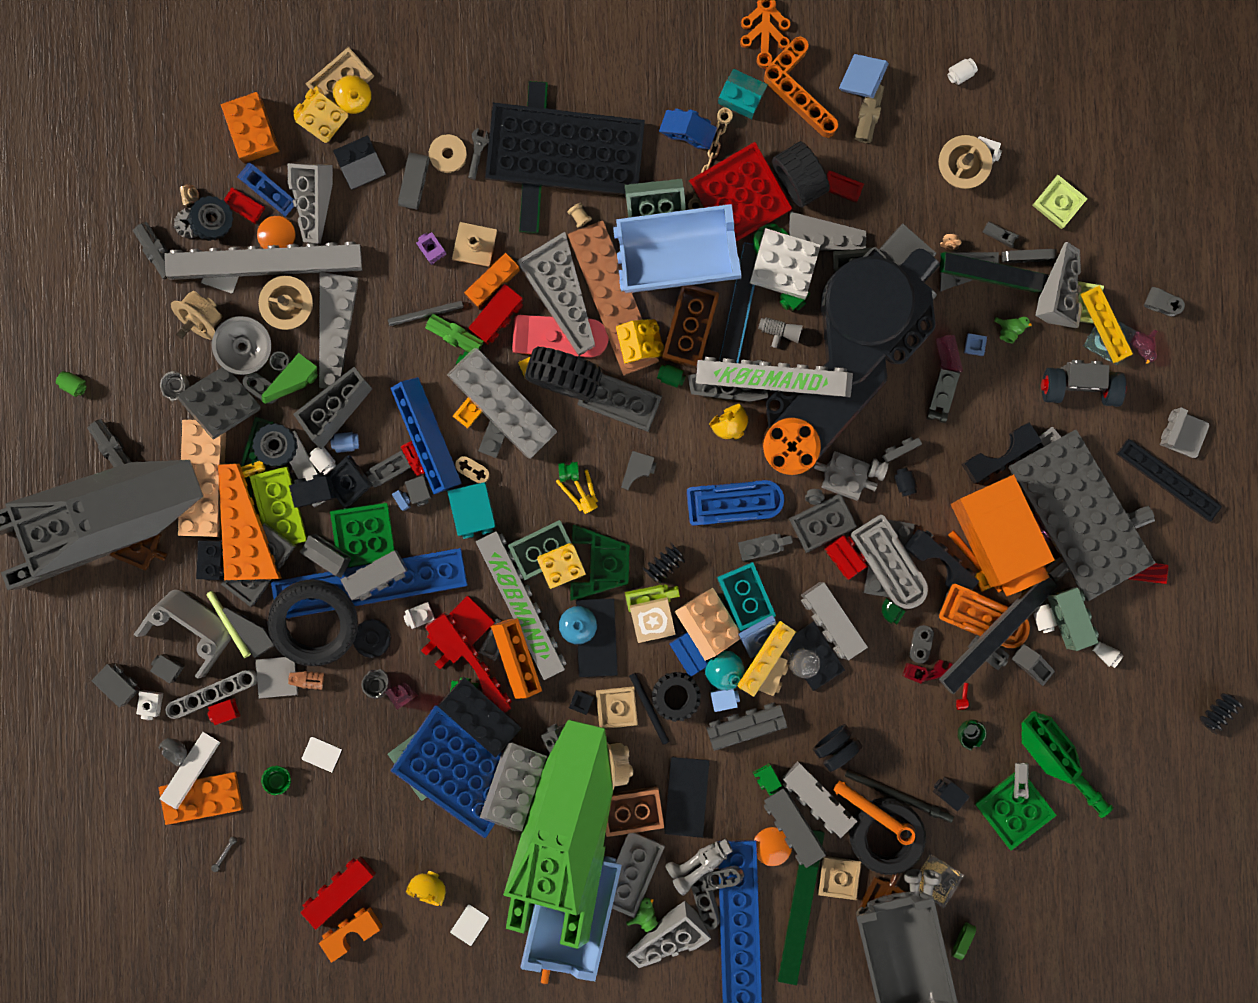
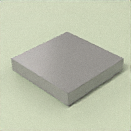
M286 657L256 660L259 698L298 695V687L288 684L289 673L297 672L295 662Z

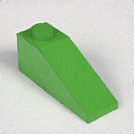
M298 353L262 394V402L266 404L302 389L308 383L312 384L318 376L317 366Z

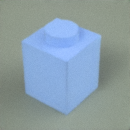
M734 689L710 691L714 712L737 708V702H740L738 691H734Z

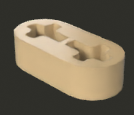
M460 457L456 461L457 471L473 481L483 483L489 480L490 473L488 469L472 459ZM467 460V464L472 467L471 471L466 468L461 470L460 462ZM474 470L479 472L484 470L485 479L481 478L478 480V475L473 473Z

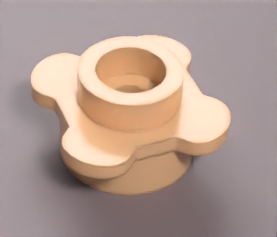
M946 234L940 246L950 251L957 250L962 241L955 234Z

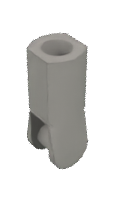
M1015 763L1014 798L1024 797L1028 799V763ZM1019 784H1024V789H1019Z

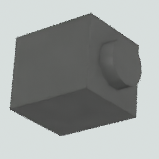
M421 476L405 482L412 504H417L419 507L428 504V500L432 499L426 477Z
M162 654L154 658L151 663L153 667L150 672L170 684L176 681L185 666L167 654Z

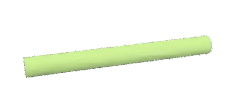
M214 591L208 592L207 597L244 658L250 656L251 653L222 611L224 608Z

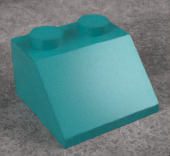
M733 69L722 89L718 104L752 119L768 84Z

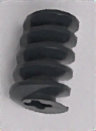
M672 543V549L665 547L667 554L659 552L661 559L653 558L655 564L648 562L649 570L643 567L644 571L654 582L656 581L661 584V576L667 579V571L672 574L674 573L672 566L679 568L678 561L685 563L683 555Z
M1222 693L1220 695L1221 699L1215 700L1216 705L1212 704L1210 706L1212 711H1205L1207 717H1199L1202 724L1215 735H1217L1216 729L1223 731L1220 726L1221 723L1226 726L1228 725L1226 718L1234 719L1231 712L1239 713L1236 707L1244 708L1230 694Z

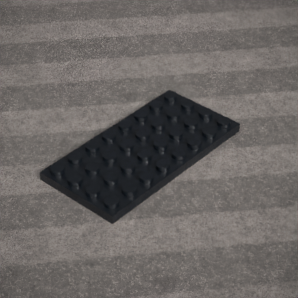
M493 102L485 180L626 196L625 185L639 183L645 120Z

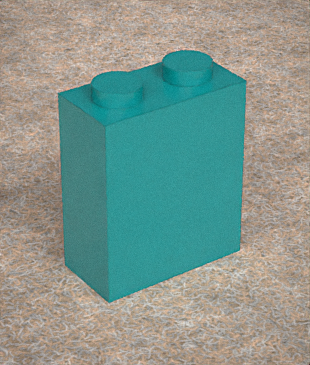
M486 482L447 491L458 536H463V539L474 537L476 532L481 531L483 535L491 533L493 528H497Z

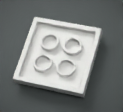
M765 228L750 283L805 300L820 245Z

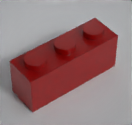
M504 284L468 329L487 345L490 342L493 343L499 336V330L502 327L505 329L511 322L510 317L513 313L517 314L522 309L523 298Z

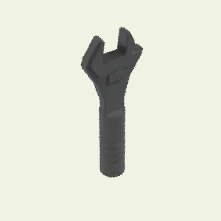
M479 128L472 133L474 155L468 176L472 180L476 179L481 152L489 143L487 131L484 138L477 136Z

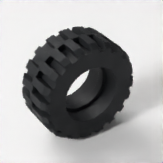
M538 346L532 351L525 372V378L544 389L572 398L591 401L596 396L603 372L601 367L581 357L560 350Z

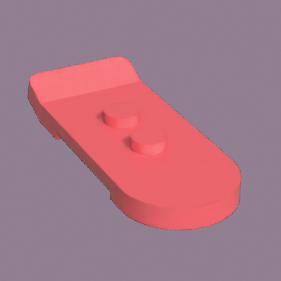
M517 315L514 318L512 350L516 354L531 355L533 349L539 346L560 350L577 357L593 358L605 351L609 338L601 322L588 319L595 347L578 356L553 317Z

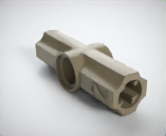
M881 84L874 98L865 97L864 103L862 102L858 116L859 124L855 134V140L859 142L871 143L875 124L878 122L881 111L880 103L884 92V86Z

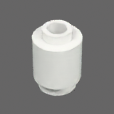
M969 58L950 67L947 75L951 83L959 85L973 77L978 69L975 62Z
M317 447L310 452L311 457L309 460L325 476L337 466L335 464L336 461L324 447L323 449Z
M1049 604L1039 606L1034 611L1035 613H1033L1038 630H1043V633L1054 631V626H1057V622L1052 608L1049 607Z

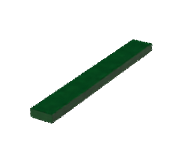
M813 830L819 842L823 845L825 832ZM820 860L807 868L804 864H798L777 979L780 983L797 986Z

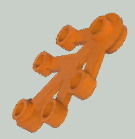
M758 0L757 8L741 20V27L747 30L752 27L753 21L762 14V22L747 35L742 36L740 40V45L743 48H748L751 46L752 41L761 33V53L757 56V65L760 68H767L772 63V55L768 52L769 33L778 42V47L781 50H784L790 44L789 39L784 37L770 22L771 15L779 23L781 31H787L790 28V20L784 18L775 8V0ZM767 2L770 6L765 8L763 3ZM745 20H748L750 22V25L746 26L743 22ZM786 22L788 26L783 27L781 23ZM748 39L749 43L744 44L743 40ZM781 41H786V42H787V45H786V46H782V45L780 44V42H781ZM765 58L767 63H761V59Z

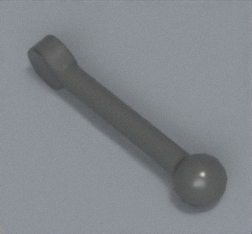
M230 837L229 844L219 860L211 867L213 872H217L220 869L219 865L231 846L237 841L235 837Z

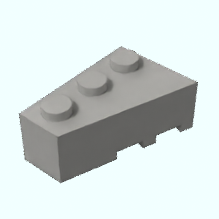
M393 551L365 568L357 570L356 573L349 577H344L340 580L351 600L360 598L363 601L372 596L370 592L378 589V591H381L388 587L389 581L394 579L396 582L404 578V573L408 569L398 551Z

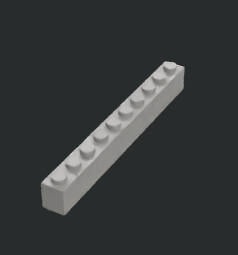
M345 242V245L326 243V246H318V244L311 243L306 244V247L290 244L287 245V248L270 245L267 246L268 249L250 246L247 250H240V247H230L226 251H221L220 248H210L209 251L201 252V249H190V252L183 253L182 250H170V253H164L165 273L169 280L362 271L361 246L356 244V242Z

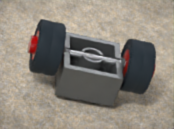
M1072 360V362H1067V365L1061 368H1047L1041 382L1043 400L1049 403H1061L1065 390L1101 391L1103 405L1119 407L1123 404L1127 391L1125 374L1109 371V365H1103L1102 361H1091V363L1084 364V360Z

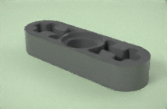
M1057 249L1002 252V263L1055 261L1058 258Z

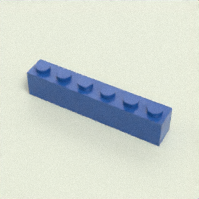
M419 377L401 381L391 387L433 494L460 485L461 480Z

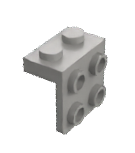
M1184 408L1174 409L1169 415V423L1162 433L1160 445L1188 457L1196 458L1207 434L1209 423L1188 415V410Z

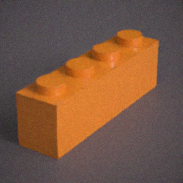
M518 618L507 619L492 625L491 628L515 699L528 698L542 692Z

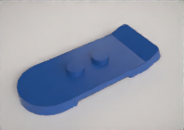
M768 480L690 487L687 489L689 521L691 525L695 526L772 518L781 511L784 505V494L776 483Z

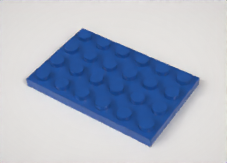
M434 706L390 771L483 838L487 837L495 823L481 819L480 815L502 753L500 752L495 758L438 706Z

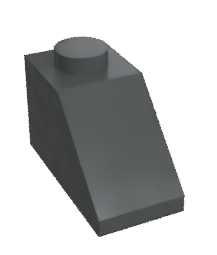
M1026 645L1017 650L1012 658L1022 670L1042 686L1055 672L1041 655Z

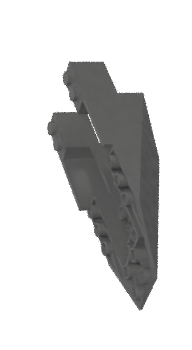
M191 461L129 462L6 503V508L0 510V535L15 530L26 563L1 572L7 590L28 587L158 535L203 497Z

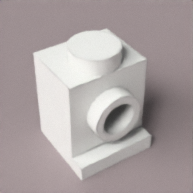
M148 690L139 691L136 714L141 715V719L153 720V717L160 716L163 693ZM146 702L150 704L149 709L145 708Z

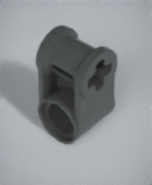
M1151 287L1144 306L1150 310L1172 317L1181 313L1184 310L1185 304L1181 298L1169 294L1162 289ZM1173 303L1175 304L1174 307L1177 308L1174 311L1172 310L1173 306H1171Z

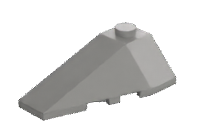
M288 163L289 189H292L295 198L293 204L298 210V223L303 242L321 243L333 185L332 165Z
M1068 242L1064 243L1043 288L1035 316L1049 324L1078 328L1082 312V303H1079L1078 293L1081 292V286L1078 285V275L1081 273L1080 250Z

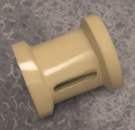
M582 203L574 205L567 211L576 221L577 228H581L592 220L591 216H588L582 208Z

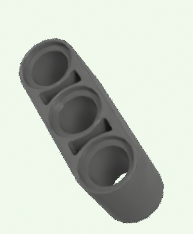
M409 153L398 206L418 210L428 170L429 156Z

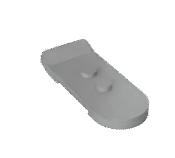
M879 515L853 531L851 534L853 541L858 546L892 602L906 609L915 608L922 604L928 592L926 580L917 569L885 516Z

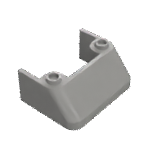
M172 590L150 610L134 635L136 637L146 636L153 625H164L171 617L202 638L197 645V653L205 659V662L195 677H205L232 637L219 615L182 590Z

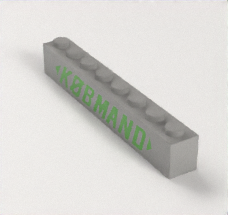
M705 357V361L698 360L697 384L851 397L853 373H848L846 368H835V371H827L828 367L816 366V370L809 369V365L797 364V368H790V364L778 363V367L771 366V362L760 361L759 365H753V361L741 360V364L734 363L735 359L723 358V362H716V358Z
M496 531L476 541L513 619L518 618L527 647L543 680L564 671V665L567 663L562 654L558 655L555 649L558 645L554 637L550 638L547 632L550 630L545 619L541 620L539 616L541 610L537 602H532L530 596L533 594L528 585L524 586L521 580L523 576L519 568L516 569L513 564L515 559L511 551H507L505 547L507 541L504 535Z

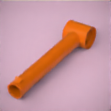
M839 780L833 789L836 794H840L897 834L898 841L901 844L909 845L915 840V829L911 824L900 823L855 790H852L845 784L846 782ZM903 830H909L912 835L904 838L900 833Z

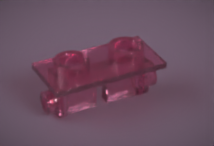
M955 335L937 338L936 343L942 368L963 372Z

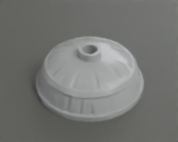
M233 317L224 321L215 331L212 339V351L217 362L225 370L234 374H250L259 370L267 362L271 352V340L267 330L258 321L249 317ZM240 343H244L246 345V348L244 350H240L238 348V345Z

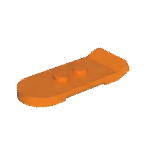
M952 584L939 613V618L981 637L1009 607L963 586ZM1028 619L1001 646L1006 648L1021 646L1029 635L1030 625Z

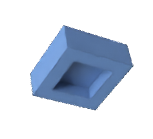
M968 333L964 353L984 356L987 337Z
M398 490L392 494L402 511L410 508L409 503L411 500L406 492L402 493Z

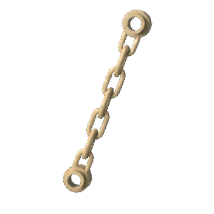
M721 108L718 111L716 140L712 141L710 150H708L709 162L703 166L701 173L705 171V168L706 170L711 168L712 159L718 156L721 146L719 143L720 135L725 133L727 125L731 122L733 116L729 108ZM725 114L728 116V119L723 120L721 116ZM720 123L724 125L723 131L722 129L718 131ZM713 144L715 147L718 145L715 155L713 152L711 153ZM695 193L688 203L689 210L693 209V204H698L699 208H703Z

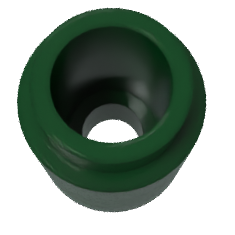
M662 364L657 379L661 380L664 384L678 388L679 385L683 386L686 375L683 374L684 370Z

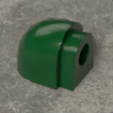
M886 598L882 604L883 617L891 624L895 623L897 625L907 611L894 604L889 598Z

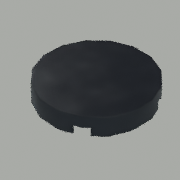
M371 619L358 625L357 635L353 644L359 654L364 657L374 658L381 656L388 650L392 637L386 624L379 620Z

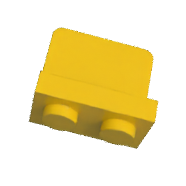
M316 85L314 89L311 88L307 92L304 102L296 106L294 118L296 123L324 143H327L348 118V113L327 98L323 90Z
M655 319L633 320L616 326L624 364L644 358L663 356L664 346L661 341L659 326Z
M572 543L542 554L537 558L550 589L586 575L582 562Z

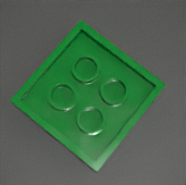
M388 503L330 511L335 547L352 557L348 567L372 564L381 557L395 551Z
M1015 772L974 803L1010 851L1057 816L1029 779L1028 799L1024 797L1014 798ZM1019 784V789H1024V784Z

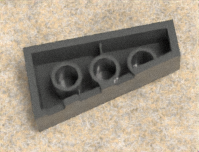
M353 367L293 415L311 440L319 448L323 449L370 393L372 388L361 373Z

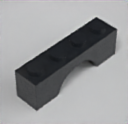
M1030 422L1009 433L1010 445L1002 457L989 458L979 453L961 464L973 483L979 482L982 484L990 479L989 475L993 472L998 474L1005 470L1007 463L1012 462L1014 464L1023 458L1021 455L1026 451L1031 453L1039 448L1037 444L1042 441Z
M917 530L904 545V548L917 560L925 561L929 558H939L947 570L945 585L949 589L952 584H958L973 590L979 583V580L975 578L976 573L968 567L965 569L961 565L963 562L957 556H951L947 553L949 549L942 543L937 544L933 540L935 538L934 535L929 531Z

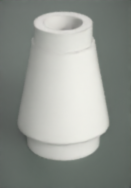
M1100 641L1093 649L1109 667L1115 668L1123 658L1119 650Z

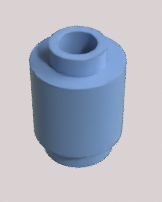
M353 432L334 434V438H331V448L335 449L336 453L351 452L359 449L358 434H353Z

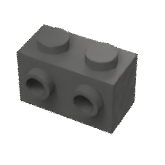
M110 663L92 679V682L120 708L125 706L141 689L137 686L138 682L134 678H128L123 673L124 669L119 664Z

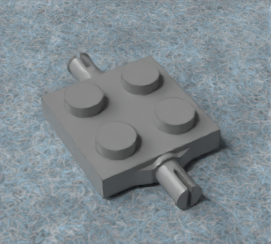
M836 451L833 452L831 461L827 465L816 461L814 469L824 472V481L821 488L856 501L859 499L864 487L875 491L878 485L867 480L870 464Z

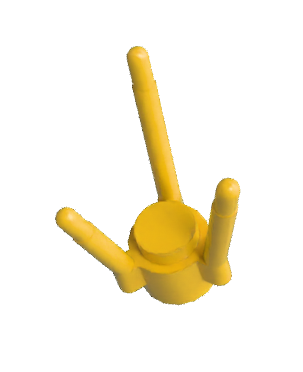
M585 470V475L591 497L590 495H585L578 481H575V485L582 496L579 501L560 480L556 481L577 505L579 511L583 510L584 514L598 507L596 504L598 500L595 496L588 470Z

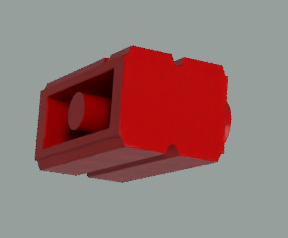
M842 535L824 548V550L844 577L849 580L866 568L867 565L865 564L866 559L861 552L857 553L853 548L855 546L853 540L849 536L846 538Z

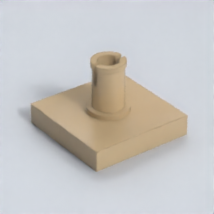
M460 222L452 260L490 268L498 231L492 228Z

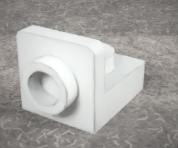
M979 136L978 139L983 141L991 152L992 164L998 161L1002 150L999 149L1001 143Z
M429 602L406 610V615H404L406 625L411 626L412 629L435 619Z

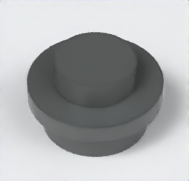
M810 489L807 491L805 500L812 505H817L824 500V494H822L820 489Z

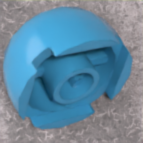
M573 606L567 609L559 620V631L562 637L572 644H584L590 641L597 630V620L594 614L588 608L582 606Z

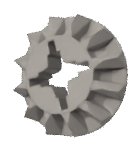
M184 208L174 218V228L184 238L197 237L194 231L191 230L190 225L187 228V225L182 222L189 219L188 215L191 208Z

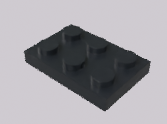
M815 622L796 632L785 648L812 691L845 671Z

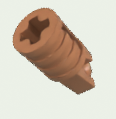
M308 671L289 673V685L305 689H323L324 673Z

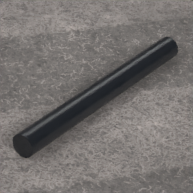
M636 672L629 675L662 744L670 742Z

